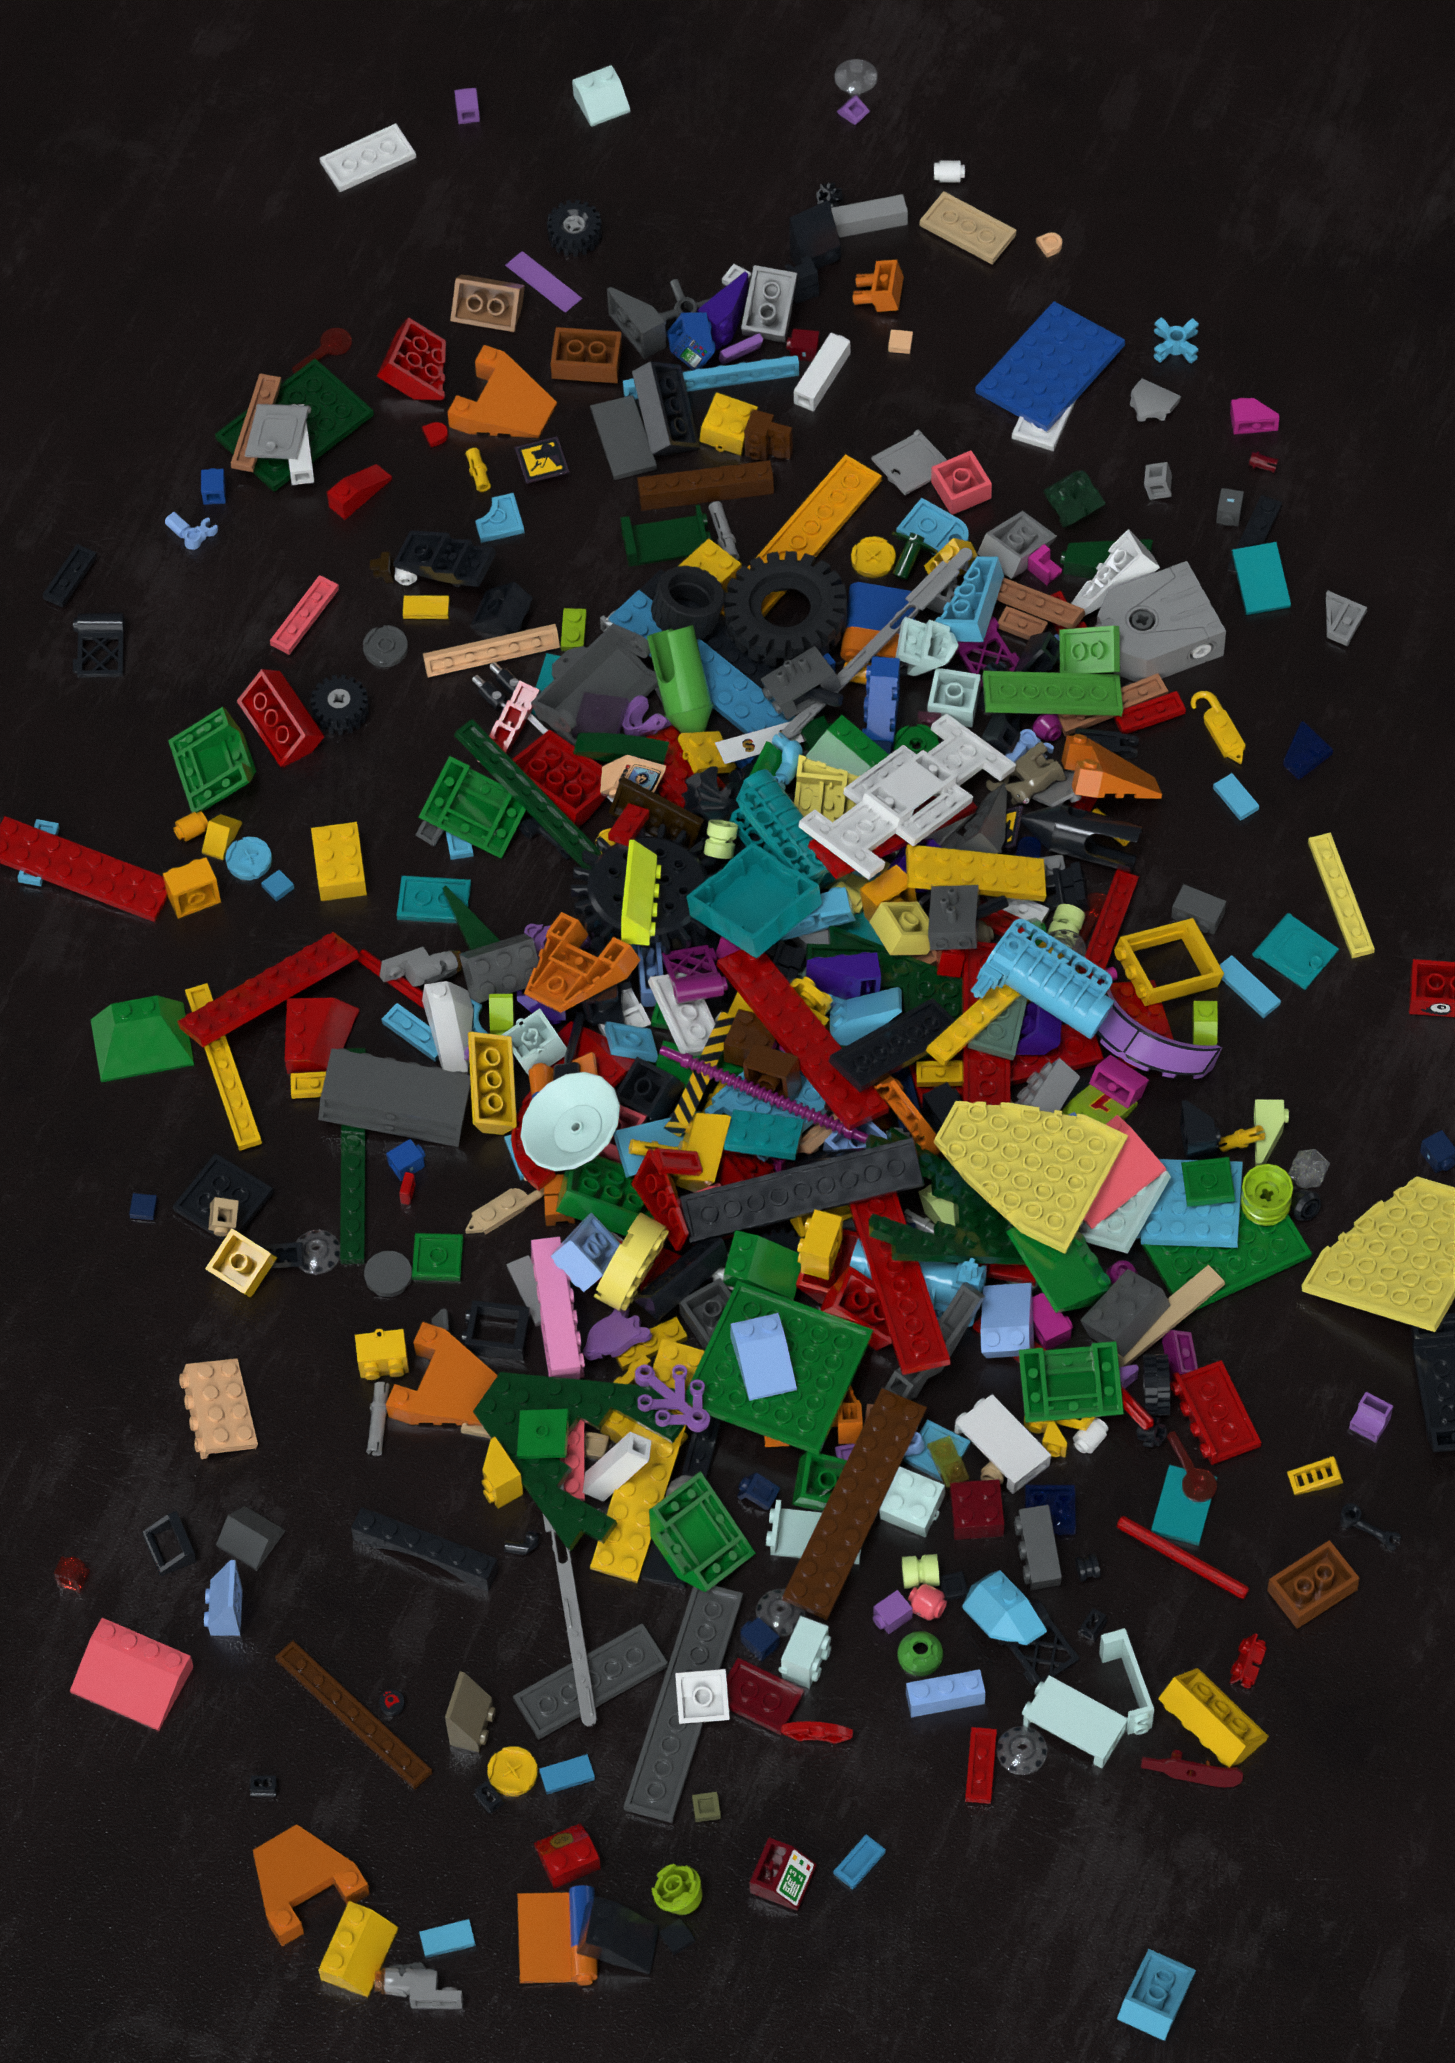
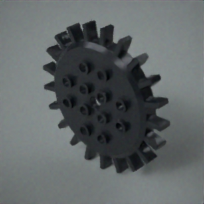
M660 824L657 836H645V828L643 826L634 840L657 855V865H661V878L656 879L655 883L659 884V898H654V903H658L657 917H652V922H656L655 936H650V943L660 942L664 954L669 955L671 949L670 940L678 937L686 948L691 947V937L687 933L690 929L693 928L704 937L708 934V927L690 916L686 896L709 877L715 875H707L706 871L717 867L718 858L710 857L700 861L698 856L704 852L703 841L688 849L683 846L686 843L687 831L682 830L677 835L675 841L665 838L666 826L665 824ZM600 836L597 838V848L602 852L599 857L586 850L582 852V861L591 865V870L574 866L573 878L588 881V884L571 885V897L588 896V900L574 903L575 915L592 911L593 915L584 920V929L589 931L601 924L605 929L600 933V943L604 945L613 935L621 938L622 907L627 859L624 858L628 857L629 847L619 843L611 846ZM650 944L640 945L642 957H647Z

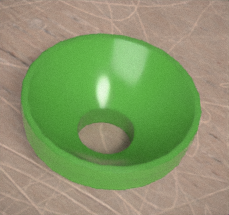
M917 1631L910 1633L901 1641L898 1648V1660L901 1667L907 1673L915 1676H926L932 1674L940 1667L943 1660V1649L941 1643L934 1635L928 1632ZM917 1643H924L927 1645L928 1651L920 1655L914 1652L913 1647Z

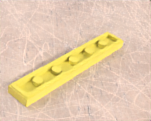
M1331 833L1308 838L1310 849L1351 958L1374 953L1375 948Z

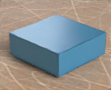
M280 870L261 883L264 890L276 902L294 889V884Z

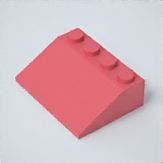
M1118 1115L1105 1125L1128 1135V1138L1083 1220L1091 1229L1166 1171L1165 1166L1135 1131Z
M101 1618L90 1638L70 1692L159 1731L193 1669V1663L190 1655Z

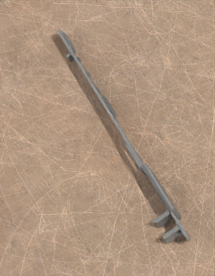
M961 549L948 563L942 561L905 598L909 603L901 611L897 612L895 617L836 675L842 687L835 690V693H838L872 659V656H875L900 632L901 625L896 629H891V626L909 608H916L908 617L913 619L919 610L923 611L950 582L957 584L956 576L960 573L959 570L963 569L967 572L969 569L968 561L973 555L971 549ZM817 701L804 709L782 730V733L788 739L794 738L814 719L815 715L826 704Z
M562 1484L560 1489L564 1491V1485ZM543 1514L545 1530L552 1533V1549L556 1558L581 1719L584 1725L592 1726L597 1721L571 1553L567 1549L568 1561L564 1564L559 1562L556 1532Z

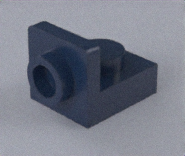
M756 1472L748 1477L745 1476L738 1486L740 1491L737 1498L740 1500L748 1498L763 1509L768 1510L776 1498L780 1487Z

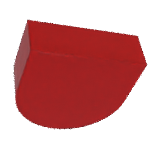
M434 422L422 427L430 448L443 444L448 438L447 427L442 423Z

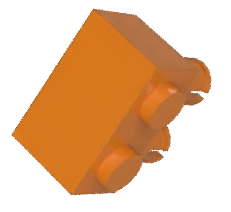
M898 260L876 261L874 273L856 275L857 288L872 287V289L854 291L853 302L855 305L873 303L877 312L896 311L899 309L904 276Z

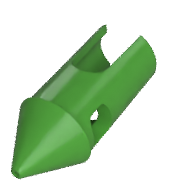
M689 625L677 630L668 629L647 635L664 707V717L680 733L705 732L714 703L711 702L694 626Z

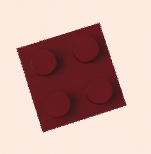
M1000 1479L950 1483L954 1540L1004 1536Z

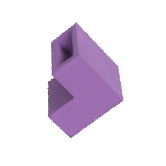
M1365 1392L1359 1402L1358 1410L1350 1422L1349 1429L1377 1442L1391 1419L1393 1406Z

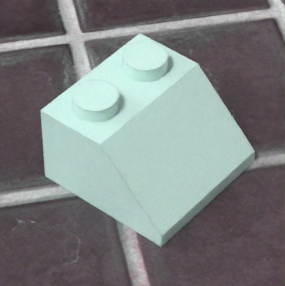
M612 65L573 80L574 98L591 127L630 112L621 81Z

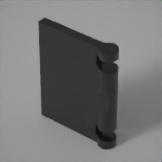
M651 1538L640 1578L685 1588L686 1582L681 1579L677 1580L678 1577Z

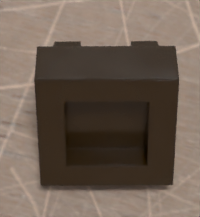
M381 552L380 558L370 560V570H374V578H383L385 583H394L395 578L394 560L390 552Z

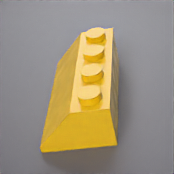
M470 1031L468 1032L473 1124L482 1133L504 1135L517 1127L512 1036Z
M1198 1668L1174 1677L1158 1698L1168 1712L1181 1720L1182 1725L1187 1730L1192 1731L1199 1738L1200 1743L1214 1752L1218 1760L1229 1768L1242 1763L1269 1737Z

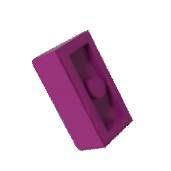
M1170 1330L1162 1337L1164 1353L1168 1354L1170 1380H1172L1173 1373L1178 1372L1179 1375L1198 1369L1191 1332Z

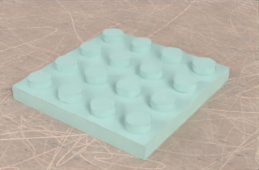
M1164 1171L1093 1229L1083 1221L1078 1231L1085 1237L1086 1242L1128 1253L1170 1180L1169 1172Z

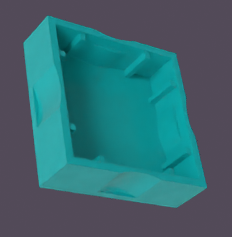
M753 842L732 858L721 871L709 877L686 896L690 916L756 959L822 904L819 884L797 870L783 865L775 856Z

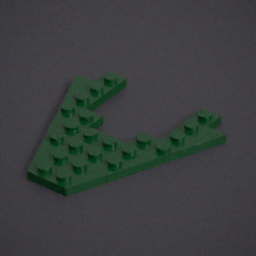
M829 926L828 928L829 944L807 943L806 961L814 957L827 958L840 954L856 955L862 952H877L881 973L880 991L899 987L902 990L903 1014L933 998L955 1020L962 1015L961 976L957 978L937 975V967L908 955H890L885 946L835 926ZM927 1054L906 1067L916 1064L917 1061H925L933 1057Z
M890 1127L887 1132V1139L869 1134L866 1139V1149L909 1138L895 1128ZM915 1142L922 1176L931 1179L932 1195L954 1204L955 1226L937 1221L934 1226L933 1235L932 1233L913 1228L910 1225L890 1220L887 1217L872 1214L869 1219V1236L890 1243L892 1260L964 1263V1261L969 1262L970 1258H974L975 1263L1026 1265L1006 1233L1009 1229L1014 1228V1226L977 1193L949 1161L940 1159L926 1149L922 1150L920 1145Z
M500 1372L473 1410V1413L489 1436L497 1438L521 1474L522 1484L566 1548L572 1551L584 1533L604 1544L617 1526V1522L560 1489L572 1471L570 1466L556 1458L518 1459L517 1444L520 1410L568 1409L570 1412L568 1436L579 1420L600 1430L613 1411L671 1443L675 1441L685 1425L660 1427L655 1422V1415L659 1410L643 1412L638 1408V1398L641 1395H649L652 1399H665L651 1386L642 1387L632 1384ZM643 1401L641 1404L648 1405L649 1402ZM665 1416L659 1417L660 1420L667 1419Z

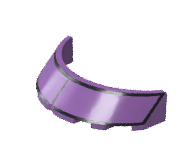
M1109 988L1105 995L1115 1002L1097 1034L1101 1037L1100 1043L1110 1052L1144 1071L1154 1069L1162 1072V1076L1174 1078L1177 1075H1192L1193 1079L1202 1078L1214 1068L1222 1049L1220 1046L1187 1044L1169 1039L1147 1029L1131 1018L1119 1006Z

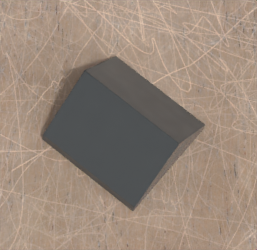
M243 1506L227 1516L216 1545L255 1570H258L283 1536L285 1530Z

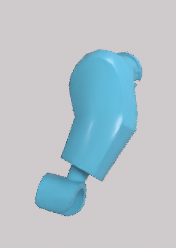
M779 732L778 735L775 734L773 736L772 744L782 751V763L774 778L785 790V785H788L797 775L799 755L803 756V750L798 741H791L783 733Z

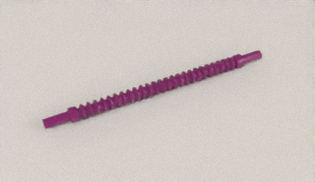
M664 1045L660 1049L659 1054L679 1062L681 1067L686 1069L690 1067L691 1071L696 1069L698 1074L702 1072L703 1076L709 1075V1079L714 1077L716 1082L721 1080V1084L727 1083L728 1087L734 1086V1090L739 1088L740 1092L746 1091V1095L751 1093L753 1098L758 1096V1100L764 1099L765 1103L769 1101L771 1106L776 1104L777 1108L783 1107V1111L789 1110V1114L794 1112L795 1116L801 1115V1119L806 1117L808 1122L813 1120V1123H819L820 1127L826 1126V1130L831 1128L833 1133L838 1131V1135L844 1134V1137L849 1140L856 1139L866 1144L868 1134L857 1130V1128L848 1131L844 1124L840 1123V1119L834 1120L833 1116L828 1118L827 1113L822 1115L821 1111L815 1112V1108L810 1110L808 1105L803 1107V1103L797 1104V1101L794 1100L792 1102L790 1097L785 1099L784 1095L778 1096V1092L772 1093L771 1089L767 1091L766 1087L760 1088V1084L755 1086L753 1081L748 1083V1080H742L741 1076L735 1077V1073L730 1075L729 1071L723 1072V1068L718 1070L716 1065L711 1067V1063L705 1064L704 1060L700 1062L698 1057L694 1059L693 1055L689 1053L682 1054Z

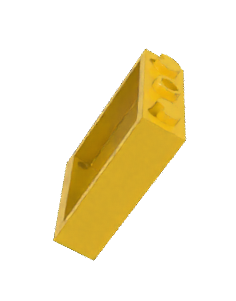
M1193 918L1122 936L1114 949L1117 960L1124 967L1127 978L1131 980L1136 994L1141 998L1144 1006L1218 987L1224 975ZM1182 939L1201 976L1153 988L1134 951Z

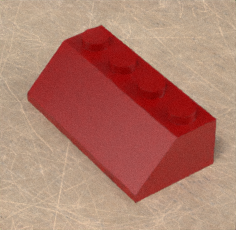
M261 669L237 700L280 767H285L312 753L325 737L281 671Z

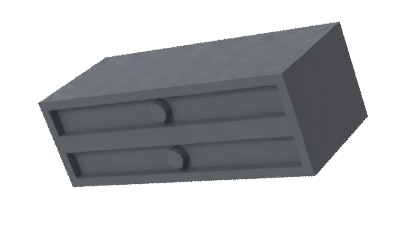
M332 1048L320 1098L318 1120L458 1147L469 1099L470 1075L461 1071L451 1072L440 1067L420 1066L415 1062L405 1063L389 1057L379 1058L369 1053L359 1054L343 1048Z

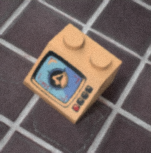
M625 755L602 766L600 793L607 794L610 798L614 799L619 782L623 777L654 793L666 770V766Z

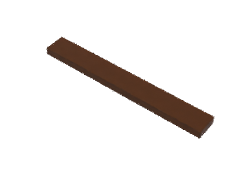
M293 1640L275 1656V1660L414 1790L433 1773L426 1763Z

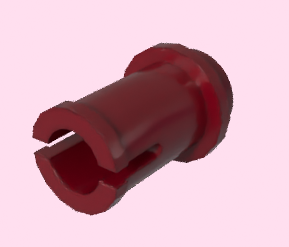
M1259 451L1257 453L1252 452L1249 465L1253 466V469L1257 467L1275 473L1276 467L1267 463L1277 465V458L1261 455Z

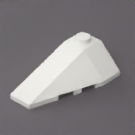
M1129 529L1108 550L1111 553L1104 564H1098L1096 567L1098 570L1097 574L1092 580L1084 584L1071 603L1083 608L1085 616L1102 606L1108 590L1153 574L1160 568L1154 556Z
M448 981L424 984L422 1002L441 1067L446 1071H461L468 1074L469 1061L464 1060V1051L468 1046V1032H472L474 1011L469 992Z

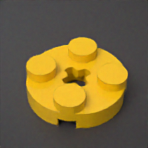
M804 976L803 979L795 978L790 983V986L795 989L807 1006L824 1016L831 1009L830 1004L833 999L827 993L818 990L815 987L814 981L809 977Z

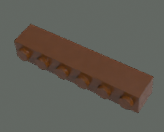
M770 460L637 477L641 511L774 494Z

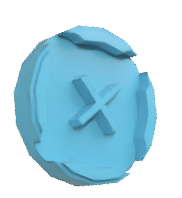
M248 836L238 842L236 840L227 849L225 857L228 870L233 876L242 880L260 878L266 874L272 863V855L268 845L257 837Z

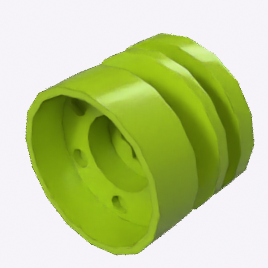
M1272 1164L1257 1165L1249 1170L1243 1180L1240 1203L1243 1213L1250 1221L1258 1225L1270 1226L1285 1219L1290 1211L1293 1192L1292 1180L1287 1172L1279 1166Z

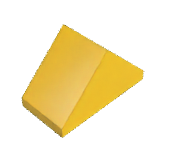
M222 814L211 819L208 822L202 854L224 860L227 849L236 837L242 821Z

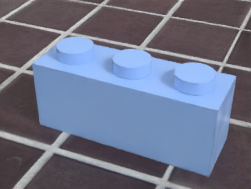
M975 1670L906 1683V1697L911 1717L985 1704V1689L981 1671Z

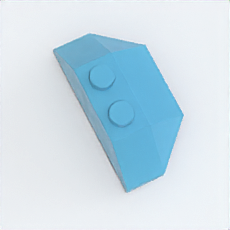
M1000 1570L991 1572L971 1585L962 1606L963 1610L990 1638L1027 1645L1047 1632L1028 1599Z

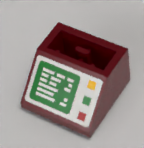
M768 1838L750 1880V1893L798 1911L815 1871L816 1863L793 1846Z

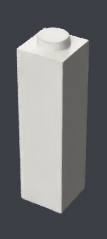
M830 333L794 389V404L814 412L850 355L849 340L841 335Z
M307 420L297 459H289L292 485L314 482Z
M629 1432L585 1472L583 1493L604 1502L614 1493L615 1489L617 1490L649 1461L651 1440Z

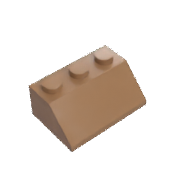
M461 274L455 280L450 321L515 332L522 309L525 285Z

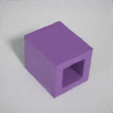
M476 88L455 90L458 123L480 122Z
M896 1590L874 1606L873 1621L879 1629L882 1630L884 1628L890 1634L912 1619L913 1608L900 1592Z

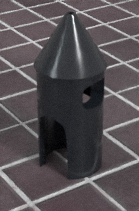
M1064 802L1054 807H1046L1023 814L1020 820L1050 853L1056 852L1130 873L1137 856L1101 845L1093 839L1092 834H1102L1137 843L1139 835L1144 829L1143 825L1091 811L1080 810L1065 805Z

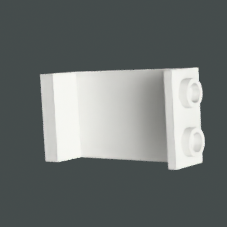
M993 1394L986 1399H980L970 1412L962 1413L955 1421L954 1433L958 1435L964 1433L1008 1479L1007 1489L1012 1494L1050 1466L1051 1454Z

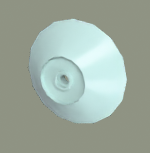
M587 1072L565 1074L548 1083L531 1100L523 1116L521 1140L525 1153L538 1166L553 1171L575 1169L593 1160L609 1144L618 1126L620 1104L615 1089L603 1077Z

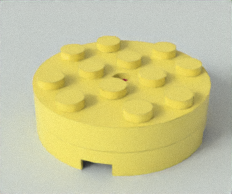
M640 1213L629 1228L624 1241L613 1255L596 1289L598 1293L594 1295V1298L618 1311H626L630 1303L633 1302V1297L637 1295L638 1287L643 1283L654 1264L655 1258L659 1256L664 1247V1241L669 1234V1231L666 1230L667 1227Z

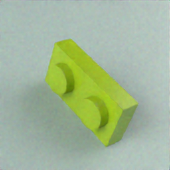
M564 608L561 651L584 646L586 609Z

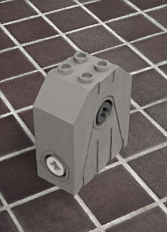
M1187 561L1108 590L1097 615V625L1095 627L1119 626L1120 672L1113 673L1119 674L1120 677L1137 682L1157 673L1162 679L1224 655L1226 630Z

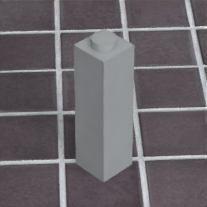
M903 194L831 208L839 238L908 225V211Z

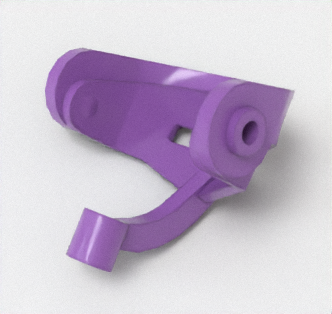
M642 695L636 696L627 705L621 720L625 735L640 737L652 736L672 724L659 713L652 715L642 724V717L649 707L647 698Z

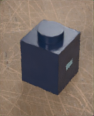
M1442 1130L1422 1140L1420 1153L1435 1173L1442 1170L1447 1171L1455 1165V1147Z
M759 1617L753 1622L748 1621L741 1629V1643L761 1662L780 1646L779 1636Z

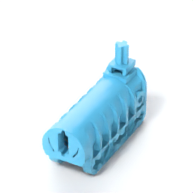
M1017 919L1011 924L980 969L976 978L978 981L971 989L974 997L983 998L990 988L995 990L997 986L1002 988L1005 984L1090 1040L1105 1021L1115 1002L1105 995L1112 984V977L1108 972L1025 919ZM1021 927L1025 929L1022 933L1017 932ZM1032 934L1033 936L1030 941L1028 937ZM1035 940H1042L1046 943L1047 947H1038L1035 944ZM1060 953H1062L1063 955H1065V956H1064L1063 958H1061V959H1059V958L1057 957ZM1070 960H1073L1071 966H1069L1068 963ZM1075 966H1082L1086 969V973H1078L1075 970ZM1090 973H1093V976L1089 979ZM1100 979L1104 980V983L1101 985L1097 983Z
M858 1238L850 1266L872 1280ZM970 1258L969 1262L958 1263V1265L949 1262L919 1261L937 1320L945 1312L963 1283L968 1282L980 1293L983 1292V1286L986 1284L987 1266L982 1265V1267H978L974 1258ZM976 1314L974 1315L968 1327L973 1326Z

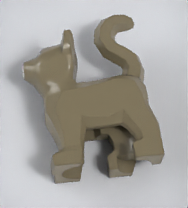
M1040 742L1015 761V771L997 783L988 780L986 787L993 791L1004 783L1006 790L1011 792V803L1013 805L1017 803L1027 804L1035 793L1045 790L1055 780H1066V777L1057 761L1044 758L1042 753H1045L1047 748ZM1011 776H1016L1022 781L1008 784Z

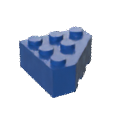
M872 656V663L867 665L866 669L867 694L864 700V723H867V728H863L862 732L871 740L891 742V753H893L899 703L900 658Z

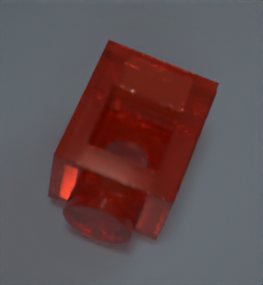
M61 1556L54 1571L57 1585L81 1592L90 1570L76 1557L66 1558Z

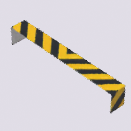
M721 1011L715 1018L716 1024L699 1058L700 1062L704 1060L705 1064L711 1063V1067L717 1065L724 1050L725 1039L734 1021V1017L724 1011ZM696 1069L693 1071L673 1116L664 1129L678 1137L682 1135L688 1127L710 1080L709 1075L703 1076L702 1072L698 1074Z

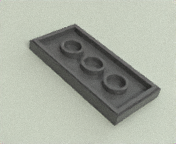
M633 395L590 406L614 480L657 470L654 456L651 454L649 441Z

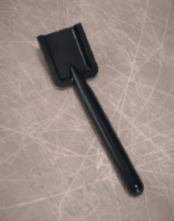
M581 1011L575 1015L564 1064H557L553 1068V1081L565 1074L579 1073L581 1070V1065L578 1062L572 1063L585 1014Z

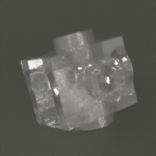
M1316 1149L1298 1151L1288 1175L1301 1188L1320 1187L1330 1162Z

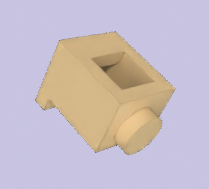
M215 1197L210 1203L208 1230H213L214 1235L227 1236L231 1228L235 1230L238 1201ZM218 1217L224 1218L225 1222L218 1221Z

